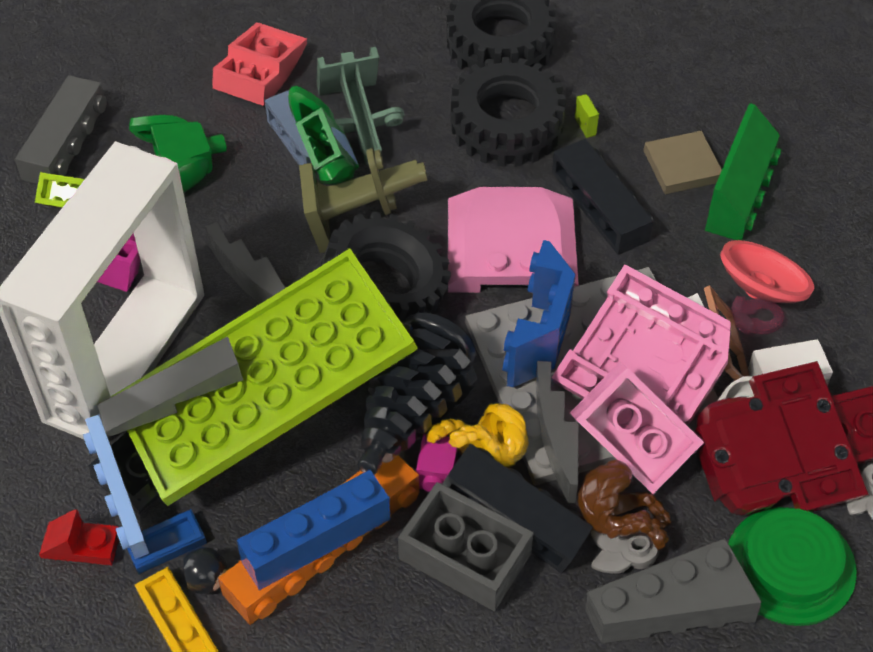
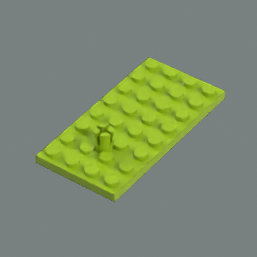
M349 248L110 397L228 336L243 380L174 404L177 413L127 430L162 501L169 506L418 348Z

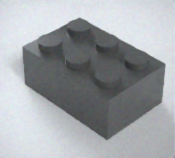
M436 482L399 535L398 554L399 559L495 611L532 553L534 532Z

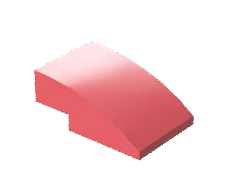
M258 22L228 45V56L213 68V89L264 106L265 100L273 97L295 68L307 45V38Z

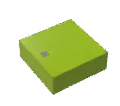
M587 94L577 96L575 119L586 138L596 136L599 113Z

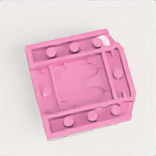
M478 187L448 198V259L450 262L448 271L451 272V278L448 282V293H480L481 285H529L530 277L533 273L529 272L533 252H540L543 240L550 241L575 273L574 287L579 286L573 199L542 187Z
M624 265L608 289L606 301L574 350L569 349L551 379L554 383L584 399L621 362L687 425L693 420L728 364L731 322L633 268Z

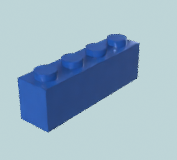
M368 470L237 539L241 562L258 590H261L389 521V496L372 471Z

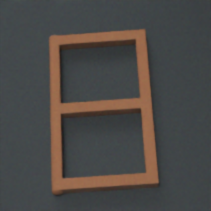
M709 285L704 288L709 310L719 315V309L727 320L731 322L729 348L737 355L741 374L733 366L730 353L725 371L734 381L743 376H750L733 312Z

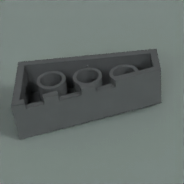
M724 538L587 591L585 611L602 644L650 637L652 633L670 631L671 634L685 632L687 628L708 626L709 629L723 627L724 623L741 621L742 624L756 622L762 602Z

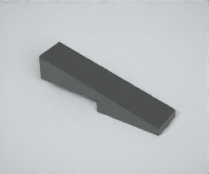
M227 336L97 404L105 433L107 437L175 414L177 410L174 404L239 382L243 378Z

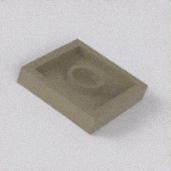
M702 131L645 142L644 153L664 194L717 183L722 169Z

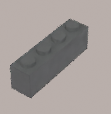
M67 76L15 158L21 180L38 184L40 172L61 176L66 175L68 166L74 156L79 154L84 139L92 132L94 123L100 113H103L106 109L107 99L104 96L100 82Z

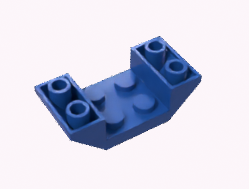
M543 240L539 253L533 252L529 272L533 273L530 277L528 292L533 293L532 307L544 309L541 322L536 323L518 318L514 332H507L504 343L506 355L502 371L508 372L507 386L513 388L536 377L537 361L551 362V370L556 367L571 316L575 273L552 243Z

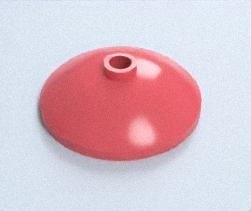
M734 240L727 242L721 251L720 256L726 271L736 284L754 299L773 303H798L807 300L814 291V283L807 272L794 261L773 249L753 242Z

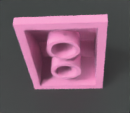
M621 362L570 412L617 460L626 463L630 467L632 474L652 494L704 443Z

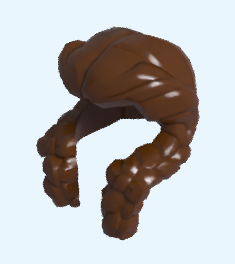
M611 460L605 465H600L590 470L582 480L578 493V504L584 519L593 526V531L607 535L610 539L642 532L649 536L658 551L663 549L669 541L668 534L664 528L671 524L670 514L664 509V504L656 500L657 498L652 493H620L631 482L632 471L630 467L620 460ZM647 506L654 518H650L649 512L644 510L635 514H626L622 517H617L616 515Z

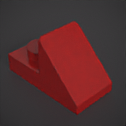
M74 509L48 523L39 556L45 559L112 566L119 543V537L116 532V528L119 526L83 523L79 511Z

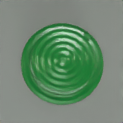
M787 507L770 508L766 511L752 514L737 526L730 537L728 545L762 602L758 612L759 615L785 625L807 626L826 621L844 608L853 593L857 570L854 555L847 541L840 534L841 531H838L834 528L833 524L831 525L812 512Z

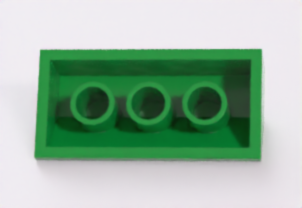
M749 103L713 191L705 227L707 232L733 240L742 241L745 231H752L757 217V213H754L753 210L754 208H761L766 191L761 189L763 186L769 187L774 172L773 169H770V166H777L782 151L781 148H777L779 133L755 104Z

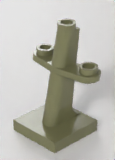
M370 148L366 150L371 174L333 186H326L318 181L312 163L299 165L304 214L319 252L324 253L331 238L329 219L378 199L385 216L391 214V210L397 209L395 192L420 182L428 181L424 162L417 163V160H413L380 171L379 169L384 168L380 149L374 150Z

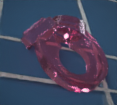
M736 296L732 303L734 321L737 327L748 335L750 333L769 334L775 332L783 323L784 313L776 303L762 299L745 301L743 296ZM763 308L770 310L774 318L770 321H761L758 318H749L747 314H754L756 310Z

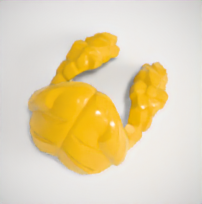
M501 403L488 405L484 416L477 425H464L462 420L445 419L441 420L440 423L433 424L426 435L427 441L432 443L449 435V444L452 447L458 448L460 455L464 453L471 443L477 448L487 450L494 457V460L506 468H510L522 459L527 452L529 443L526 422L522 414L512 406Z

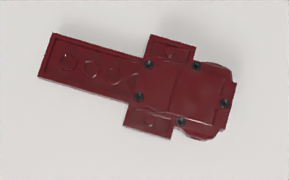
M815 361L753 376L749 383L754 397L722 399L706 406L697 416V428L694 433L704 442L697 449V453L714 502L720 500L732 514L744 517L751 516L752 514L772 508L775 503L791 496L796 509L811 512L861 499L868 495L857 465L873 461V386L831 396L819 363Z

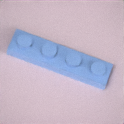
M99 414L87 418L85 421L89 432L83 434L89 454L97 453L100 463L93 466L100 485L108 483L111 494L105 496V500L111 517L119 515L122 526L116 528L123 550L130 547L135 559L148 555L149 552L101 418Z

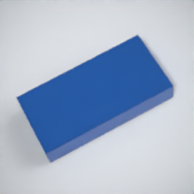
M190 509L141 531L149 552L148 555L135 559L130 547L127 548V551L139 575L203 546L207 542Z

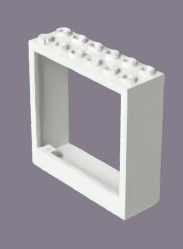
M115 141L0 286V317L42 423L81 439H84L83 434L89 432L85 419L98 414L100 416L97 404L111 398L110 396L154 370L204 297L178 164L166 157H159L142 151L135 146H127ZM134 233L144 276L94 344L81 302Z

